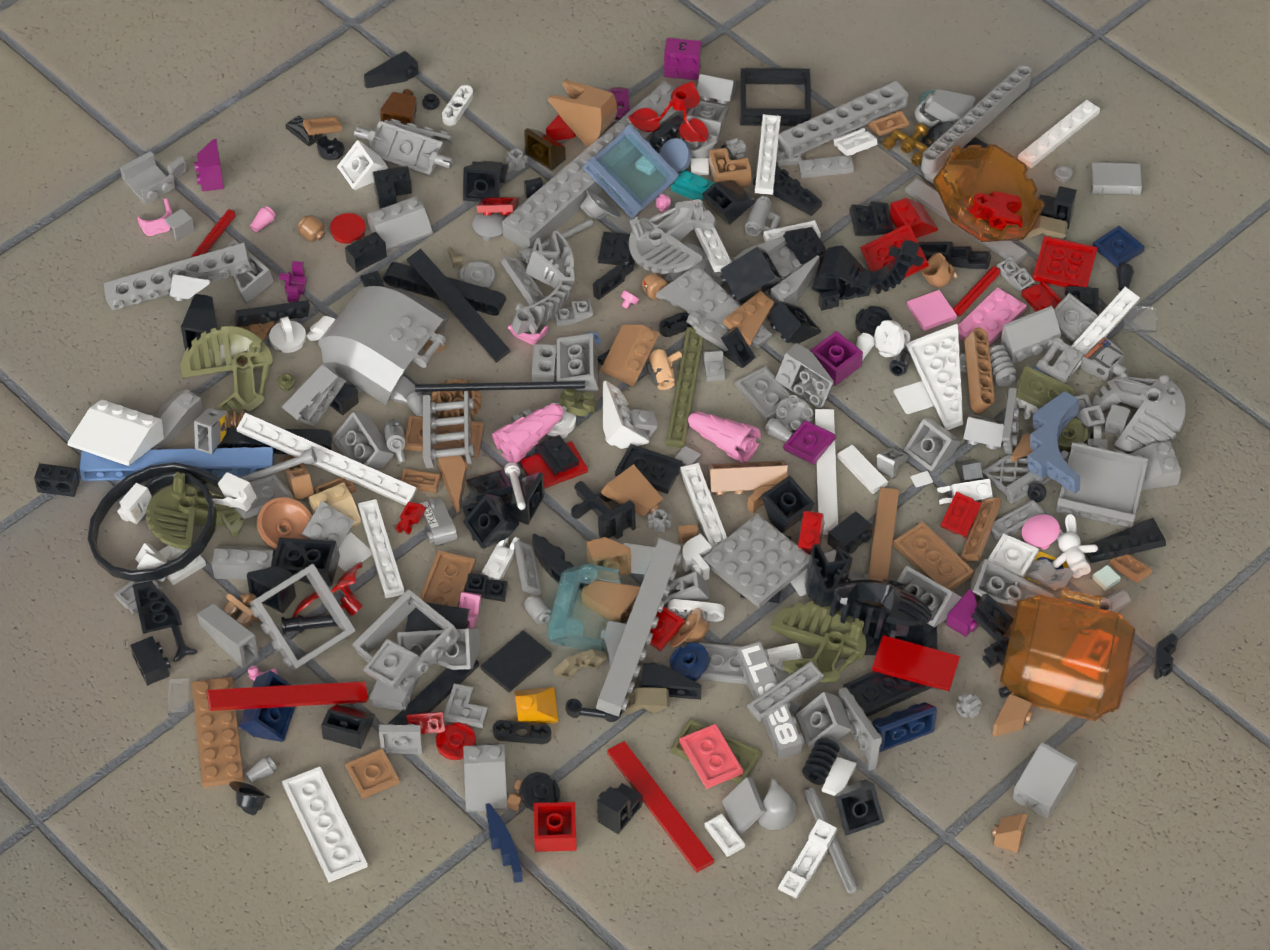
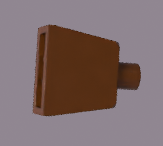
M404 89L403 93H391L380 109L381 121L395 119L400 121V124H414L417 101L416 97L413 96V92L409 89Z

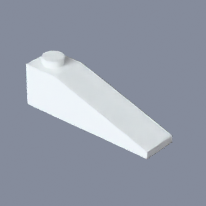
M605 380L603 382V431L606 441L610 445H615L621 449L628 448L630 443L636 446L648 444L650 440L646 430L634 429L631 418L632 411L627 407L629 403L620 389Z

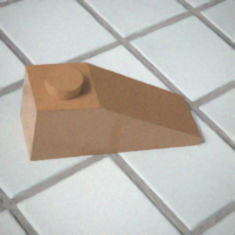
M289 455L279 459L282 463L296 457ZM304 463L284 470L295 499H307L310 495H314L310 474Z
M461 455L438 458L439 472L454 510L458 513L461 508L468 464L466 459H462Z

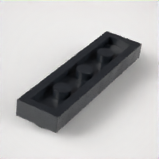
M308 300L236 310L235 324L236 327H246L252 324L280 321V318L283 317L302 319L308 317L310 304Z

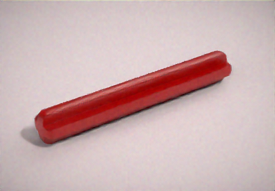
M228 209L191 257L206 254L236 217L234 211Z
M996 266L991 267L954 306L953 310L957 316H961L1000 275L999 268Z

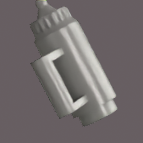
M767 196L759 197L752 207L745 225L746 233L750 236L755 237L763 231L777 229L781 217L770 212L771 200ZM767 218L772 220L770 227L765 226Z

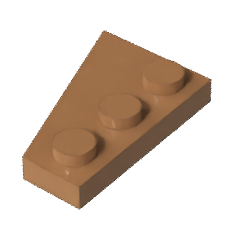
M760 291L727 316L723 324L729 329L738 327L747 344L751 345L761 325L771 311L774 301Z

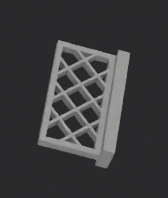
M1064 450L1060 453L1068 464L1070 454ZM1008 454L983 470L982 474L985 479H990L991 484L1007 495V501L1013 504L1028 495L1027 491L1030 485L1034 483L1043 485L1050 481L1051 478L1048 475L1040 478L1036 474L1031 473L1028 467H1017L1018 463H1028V458H1018V461L1013 462L1011 461L1012 454ZM1006 463H1015V467H1004ZM992 472H1001L1000 476L990 475ZM1003 472H1014V477L1003 476ZM1017 473H1027L1023 477H1016ZM1002 482H1013L1007 487L1002 484Z

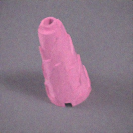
M554 403L542 409H537L526 417H521L515 422L492 433L493 441L498 450H503L502 456L508 462L518 463L562 419L564 411L559 404L555 405Z
M700 411L692 413L688 418L689 426L700 433V436L716 444V447L725 451L728 456L741 463L743 461L748 462L757 451L759 443L755 441L756 437L761 439V433L754 426Z

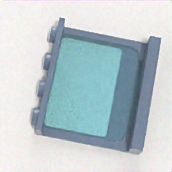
M630 124L619 136L595 157L592 156L583 166V169L631 219L637 216L679 176L676 170L664 160L663 156L657 153L651 147V144Z

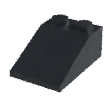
M279 538L271 567L277 566L281 569H287L294 576L311 564H314L326 585L332 587L340 553L336 541ZM307 576L299 579V581L312 585Z

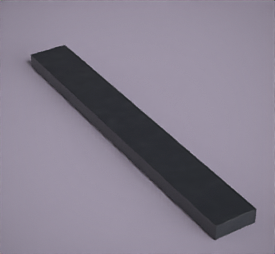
M421 248L406 259L496 363L511 352L507 345Z

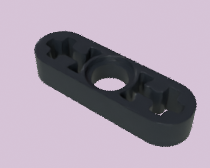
M499 720L493 725V736L499 741L543 745L550 742L552 738L551 728L547 724ZM501 728L505 729L503 733L499 732ZM519 729L528 731L524 736H520L516 732Z

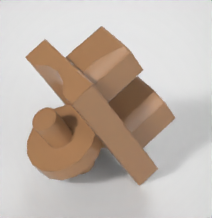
M230 593L225 597L228 602L223 610L232 618L238 610L242 611L236 621L245 628L252 621L257 623L260 620L249 609L251 607L250 603L256 599L253 593L241 594L240 599H242V602Z

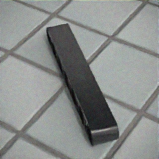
M392 262L383 276L386 284L440 300L411 266L398 262ZM447 277L476 311L493 316L499 315L506 302L504 294Z
M226 428V435L217 448H260L271 446L237 432V428ZM284 429L329 450L332 449L333 434L329 430ZM273 447L274 454H287Z

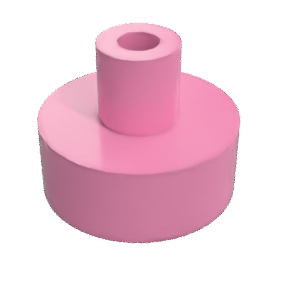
M625 290L621 294V297L625 299L622 306L627 309L631 303L637 305L640 300Z

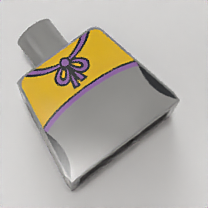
M208 408L194 421L196 450L211 455L215 452L227 432L226 419L228 418V413L225 410L220 409L218 411Z

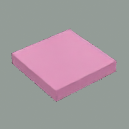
M940 290L907 301L906 306L923 331L956 320V313Z

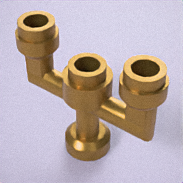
M918 123L915 126L916 132L909 137L907 134L895 129L890 136L883 140L882 146L886 150H890L896 145L898 138L903 140L900 148L904 153H911L915 148L920 150L914 153L911 158V163L919 166L922 164L924 151L929 147L917 140L921 136H926L929 130L924 124Z

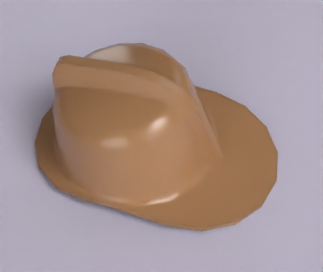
M695 608L688 615L683 627L670 640L669 645L671 647H676L683 641L698 643L704 638L710 628V624L701 616L700 608Z

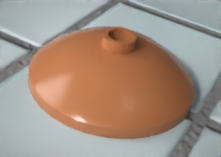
M287 497L274 498L261 508L257 517V528L262 539L270 547L276 549L279 538L307 539L301 533L312 515L302 503L295 499Z

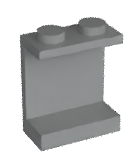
M151 151L120 167L122 179L144 204L175 189L173 175L165 176L156 166L155 157Z

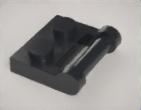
M1068 286L1065 288L1066 296L1069 293L1073 296L1078 295L1079 301L1098 315L1099 288Z

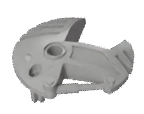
M677 202L674 208L661 214L658 213L650 218H641L639 220L638 217H635L634 220H630L632 231L629 237V250L632 258L640 267L643 266L645 270H651L654 273L668 274L689 269L698 264L702 257L680 241L694 228H715L716 220L709 210L705 212L703 206L699 205L697 207L695 203ZM671 214L658 225L654 224V222L661 220L663 217Z
M1122 373L1107 383L1108 389L1103 386L1100 389L1102 396L1099 397L1096 394L1092 402V406L1100 405L1102 412L1111 408L1112 404L1117 405L1120 402L1139 408L1114 444L1115 449L1127 454L1150 444L1166 442L1169 439L1173 440L1176 437L1175 432H1180L1186 417V405L1183 394L1177 385L1169 380L1167 375L1154 379L1129 377L1128 374Z

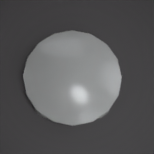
M493 212V215H483V213H480L474 218L473 229L484 240L489 241L503 234L502 221L506 216L501 215L500 212Z
M791 395L779 402L775 415L776 419L778 418L790 431L795 432L805 420L812 421L813 410L806 401L798 398L796 395Z

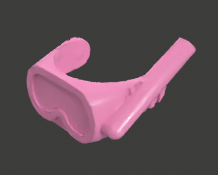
M167 198L164 199L166 214L163 217L147 221L137 216L139 226L146 235L152 236L170 230L171 227L165 223V218L173 213Z
M512 323L508 326V329L511 330L512 335L516 338L534 345L546 335L549 327L545 326L540 334L535 333L534 335L526 333L517 335L512 328Z

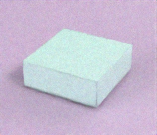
M1107 565L1094 573L1092 579L1106 591L1119 583L1121 577Z

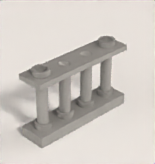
M464 391V401L437 404L432 402L431 395H423V460L426 469L434 468V460H437V458L465 455L467 463L472 464V456H475L474 445L471 444V409H474V400L469 397L468 391ZM464 408V416L441 419L434 417V413H437V411ZM464 424V432L437 435L434 433V429H437L438 426ZM465 439V447L436 450L434 448V444H437V442Z

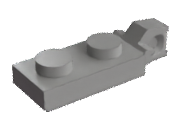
M692 311L686 322L693 326L696 330L695 333L727 351L728 349L721 337L728 330L709 320V318Z

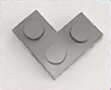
M454 684L444 713V721L460 722L483 729L488 708L470 704L474 693L473 687Z

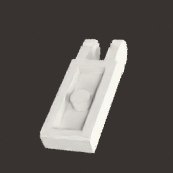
M990 479L937 488V491L940 493L952 491L953 497L957 491L974 499V501L993 498ZM942 498L939 500V503H951L953 498Z
M514 537L510 548L505 547L509 538L500 541L499 545H496L481 575H488V579L502 580L515 556L514 543L518 540L520 541V538Z

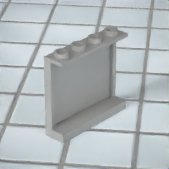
M1072 442L1068 465L1080 475V490L1074 494L1062 485L1056 512L1125 528L1132 527L1148 459L1141 455H1128L1123 451H1109L1101 446L1091 447L1082 442Z

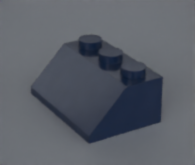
M270 670L257 676L253 687L287 686L291 684ZM296 706L245 709L239 727L253 737L283 742Z
M923 702L921 704H914L902 711H895L889 716L873 720V727L877 733H880L882 738L879 752L933 733L935 730L937 708Z

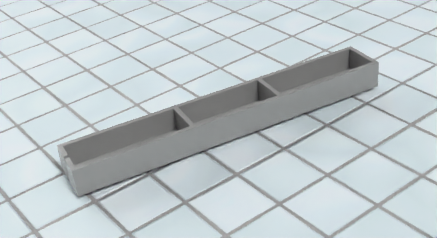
M664 81L502 221L503 236L523 249H532L536 238H540L541 243L546 240L553 231H556L581 209V203L588 196L587 189L593 190L596 194L603 190L583 169L586 162L592 156L595 157L619 136L629 124L637 129L629 120V115L633 114L636 110L650 108L659 117L669 105L671 93L676 88ZM671 106L662 120L658 121L660 124L659 129L677 115L684 119L683 110L676 111ZM639 129L637 131L650 143L654 133L659 129L653 132H645ZM624 139L602 158V161L619 176L642 154L627 139Z

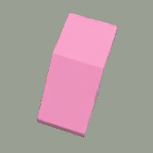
M462 591L459 608L470 609L467 629L475 628L482 595Z

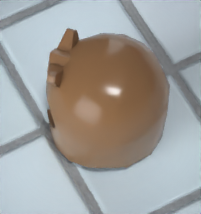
M941 253L934 254L927 261L929 266L921 270L926 281L931 286L937 288L947 286L953 277L958 278L954 266L949 264Z

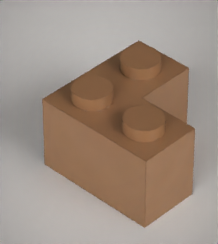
M727 148L709 150V168L714 183L734 180L741 187L751 185L752 171L748 158L730 161Z

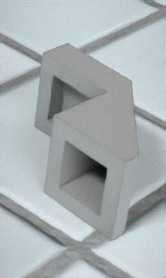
M1087 394L1074 396L1079 400V414L1074 418L1080 420L1087 427L1106 423L1100 405L1091 406Z
M1047 559L1033 561L1025 576L1050 589L1066 587L1074 572L1070 568L1056 570Z

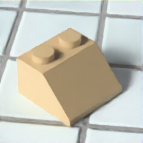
M344 482L309 497L312 514L319 503L323 501L355 521L352 527L362 523L354 499Z

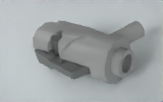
M398 419L388 420L384 425L387 447L390 451L396 452L399 463L406 461L403 452L405 432L402 422Z

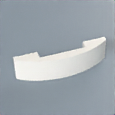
M818 819L809 834V840L791 870L787 871L778 890L797 899L822 862L835 836L836 827Z

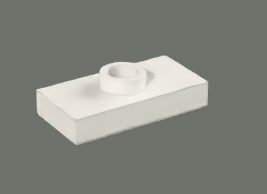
M723 814L704 824L706 830L727 857L745 848V843Z

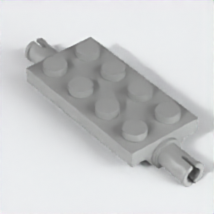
M379 121L375 129L368 130L357 126L356 130L359 132H354L355 137L368 140L369 148L377 153L382 160L402 167L408 166V169L431 177L436 165L451 169L452 165L450 163H454V158L441 155L444 146L443 142Z

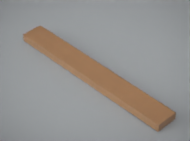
M880 487L868 579L888 580L899 489ZM865 600V603L883 607V604Z

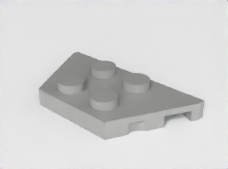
M1009 388L1002 441H1005L1003 443L1005 454H1013L1014 446L1018 444V435L1016 433H1019L1020 423L1017 422V419H1019L1017 388Z

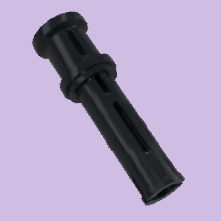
M298 615L296 618L286 619L281 617L283 635L286 632L294 631L303 633L304 629L338 626L331 615L306 618Z

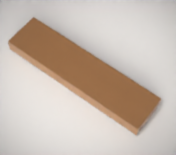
M999 497L982 499V505L976 515L960 557L964 562L980 560L1002 502Z

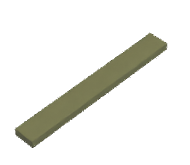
M687 327L666 441V446L683 448L686 445L689 428L688 418L692 411L704 338L695 333L696 330L692 327Z

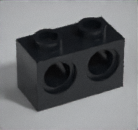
M39 463L34 477L37 492L75 497L80 483L77 468Z

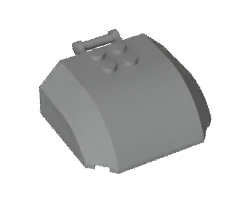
M382 286L364 287L355 294L319 339L318 344L323 355V365L331 368L347 381L384 405H387L394 387L409 365L415 362L423 368L427 367L430 358L436 350L446 342V338L443 335L436 334L435 332L437 329L441 332L444 331L449 316L407 290ZM431 340L433 342L424 355L420 356V351Z

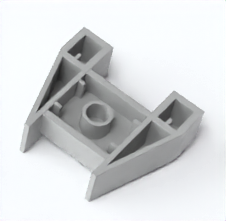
M783 236L747 248L733 258L734 261L757 246L767 251L783 280L771 288V299L774 301L775 307L780 301L793 305L797 304L816 276L820 259L817 255L808 263L800 264Z

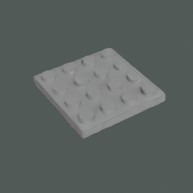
M758 514L703 557V560L713 572L758 608L806 570L810 559L809 554L798 548L794 542Z

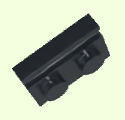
M560 435L543 442L540 446H535V451L554 476H557L559 472L563 473L579 465V460Z
M988 593L982 595L975 608V613L971 615L992 637L996 631L1003 637L1013 621V618Z

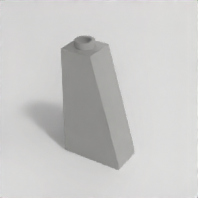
M215 604L203 608L197 614L199 626L242 669L259 659L255 635Z

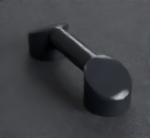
M577 699L568 700L565 707L567 714L572 718L589 716L605 718L608 722H615L622 714V709L618 717L598 709L582 708V703Z

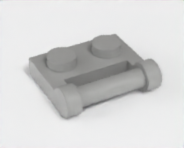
M1055 337L1052 341V346L1043 359L1038 361L1036 367L1051 377L1066 383L1081 361L1084 353L1065 344L1062 339ZM1057 350L1062 351L1053 367L1050 366L1048 363Z

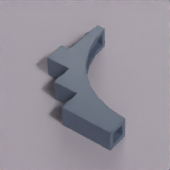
M1064 391L1033 413V427L1035 431L1030 434V448L1033 452L1028 455V469L1040 478L1048 475L1051 479L1056 480L1064 488L1069 489L1075 494L1080 490V475L1072 470L1063 459L1058 448V440L1067 424L1079 414V400Z

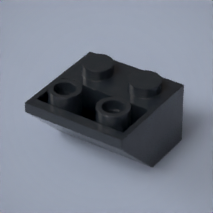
M734 180L715 182L702 194L708 206L729 225L756 202Z
M336 704L328 709L321 724L323 739L361 749L375 714Z

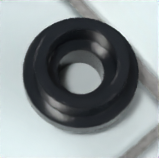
M427 94L422 100V105L425 109L434 110L439 107L440 101L435 94Z
M1038 483L1030 485L1027 491L1029 498L1037 503L1043 501L1047 493L1046 488Z

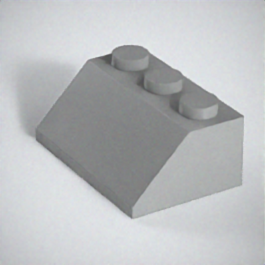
M417 196L367 214L371 233L376 232L384 240L386 251L433 234L425 208Z
M1050 306L1003 325L1001 345L1005 346L1012 363L1021 362L1028 357L1038 355L1050 349L1054 338H1061V331L1054 308Z
M593 333L557 339V381H585V388L575 389L577 391L590 392L599 390L598 346Z
M353 411L333 436V442L343 456L375 470L384 468L394 455V452L388 449L386 440L370 416Z
M218 545L214 549L212 561L214 578L247 580L246 575L248 572L271 567L276 549L270 546Z
M907 565L897 581L904 585V589L917 596L931 609L932 617L928 624L933 627L947 619L948 613L962 598Z

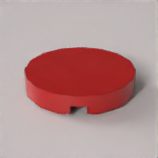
M354 213L340 214L330 224V233L333 239L344 244L353 243L352 241L362 239L366 232L365 221L361 216Z
M460 722L445 725L446 731L436 735V748L438 752L450 760L464 759L463 746H476V736L473 729L467 724Z

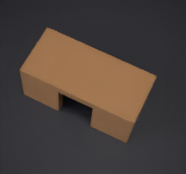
M517 780L514 786L516 790L514 794H510L507 800V808L516 811L520 810L523 804L519 795V787L522 781Z

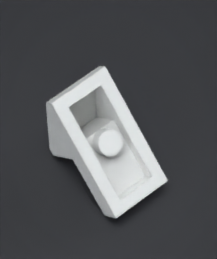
M144 543L135 558L139 562L138 570L156 568L168 562L148 543ZM166 577L158 580L164 582Z

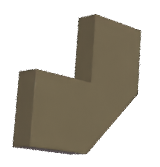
M590 649L565 658L553 672L555 676L570 679L581 667L596 670L608 656L606 652Z

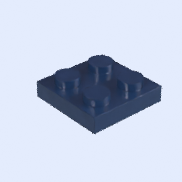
M1117 226L1093 242V246L1098 247L1097 252L1117 268L1120 264H1125L1142 253L1145 247L1121 226Z

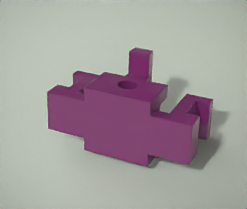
M293 261L292 274L288 272L287 274L280 273L279 280H286L285 291L288 294V302H298L300 295H304L307 282L306 276H304V262Z

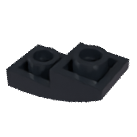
M468 573L465 592L481 594V598L505 602L508 581L488 579V575Z

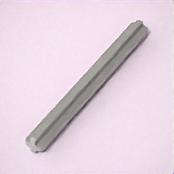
M814 788L805 790L804 795L816 822L820 819L830 824ZM835 835L828 849L846 891L849 894H853L859 888Z

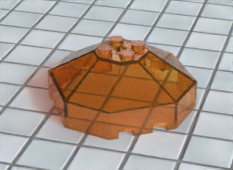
M989 144L987 148H982L981 145H969L966 149H961L960 146H953L932 180L951 222L981 242L1024 240L1034 228L1045 206L1043 200H1038L1035 194L1038 189L1033 179H1028L1026 175L1028 171L1026 164L996 144ZM992 192H1002L1019 196L1022 200V207L1017 213L1013 214L1019 215L1022 218L1023 227L1006 225L1001 230L991 227L989 220L974 218V215L968 212L969 206L974 203V195L977 193L989 195Z

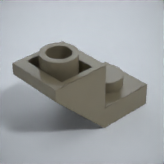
M1039 216L1026 221L1024 235L1027 238H1031L1043 233L1046 237L1062 239L1066 236L1068 223L1054 218Z
M667 688L633 689L631 694L627 693L626 695L629 701L623 712L629 715L644 708L655 714L669 708V690Z

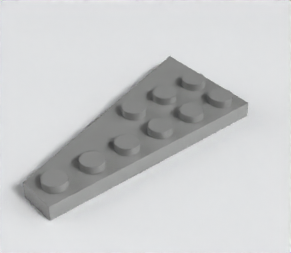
M697 264L656 293L657 298L665 299L671 302V305L687 310L689 314L694 311L703 315L728 331L730 329L723 324L724 319L741 306ZM761 325L751 345L756 348L761 347L772 338V334Z

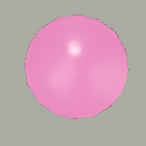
M1046 514L1036 515L1025 522L1022 528V538L1027 544L1044 550L1049 548L1050 544L1057 539L1061 528L1054 517Z

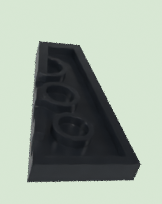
M776 162L773 196L812 216L822 207V201L810 190L800 186V182L797 179L793 180L789 176V172L779 168ZM756 177L753 179V185H755V186H756Z
M1152 518L1088 544L1097 545L1098 550L1086 553L1090 563L1164 547L1166 546V540L1156 521Z

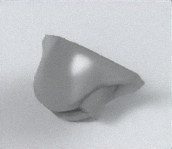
M709 134L708 140L704 142H690L682 137L677 139L684 140L689 144L692 158H708L709 150H715L714 145L717 143L718 137Z

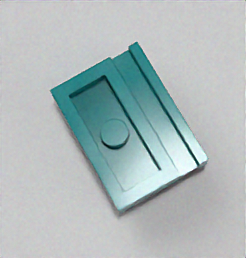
M684 170L676 178L675 183L671 185V191L691 200L701 199L703 203L704 197L702 194L714 182Z

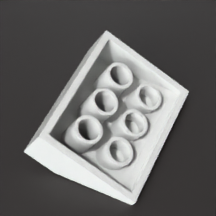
M101 399L89 408L69 439L68 446L129 466L164 439L162 419Z

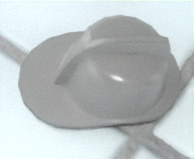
M586 190L588 196L581 203L580 207L588 216L595 219H600L607 214L618 218L621 216L613 205L599 197L593 190Z

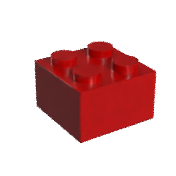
M575 802L534 803L535 852L577 851Z

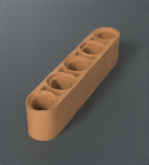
M977 327L965 338L964 345L970 405L975 413L983 414L994 403L995 397L988 334L983 328Z

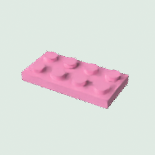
M997 287L958 325L959 339L964 341L975 328L981 327L988 334L990 346L1002 334L1003 325L1017 320L1027 310V305Z

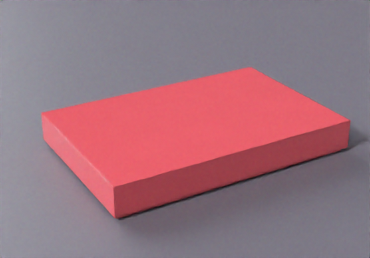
M716 723L679 738L680 745L706 789L743 774L741 765Z

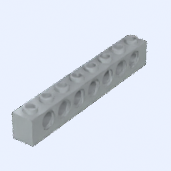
M897 81L886 84L877 90H873L866 95L779 133L778 146L789 159L860 128L871 121L906 107L908 93Z
M240 243L105 282L103 284L106 301L111 310H116L168 295L171 290L173 273L176 269L213 275L211 282L243 274L252 270L249 251L245 243Z

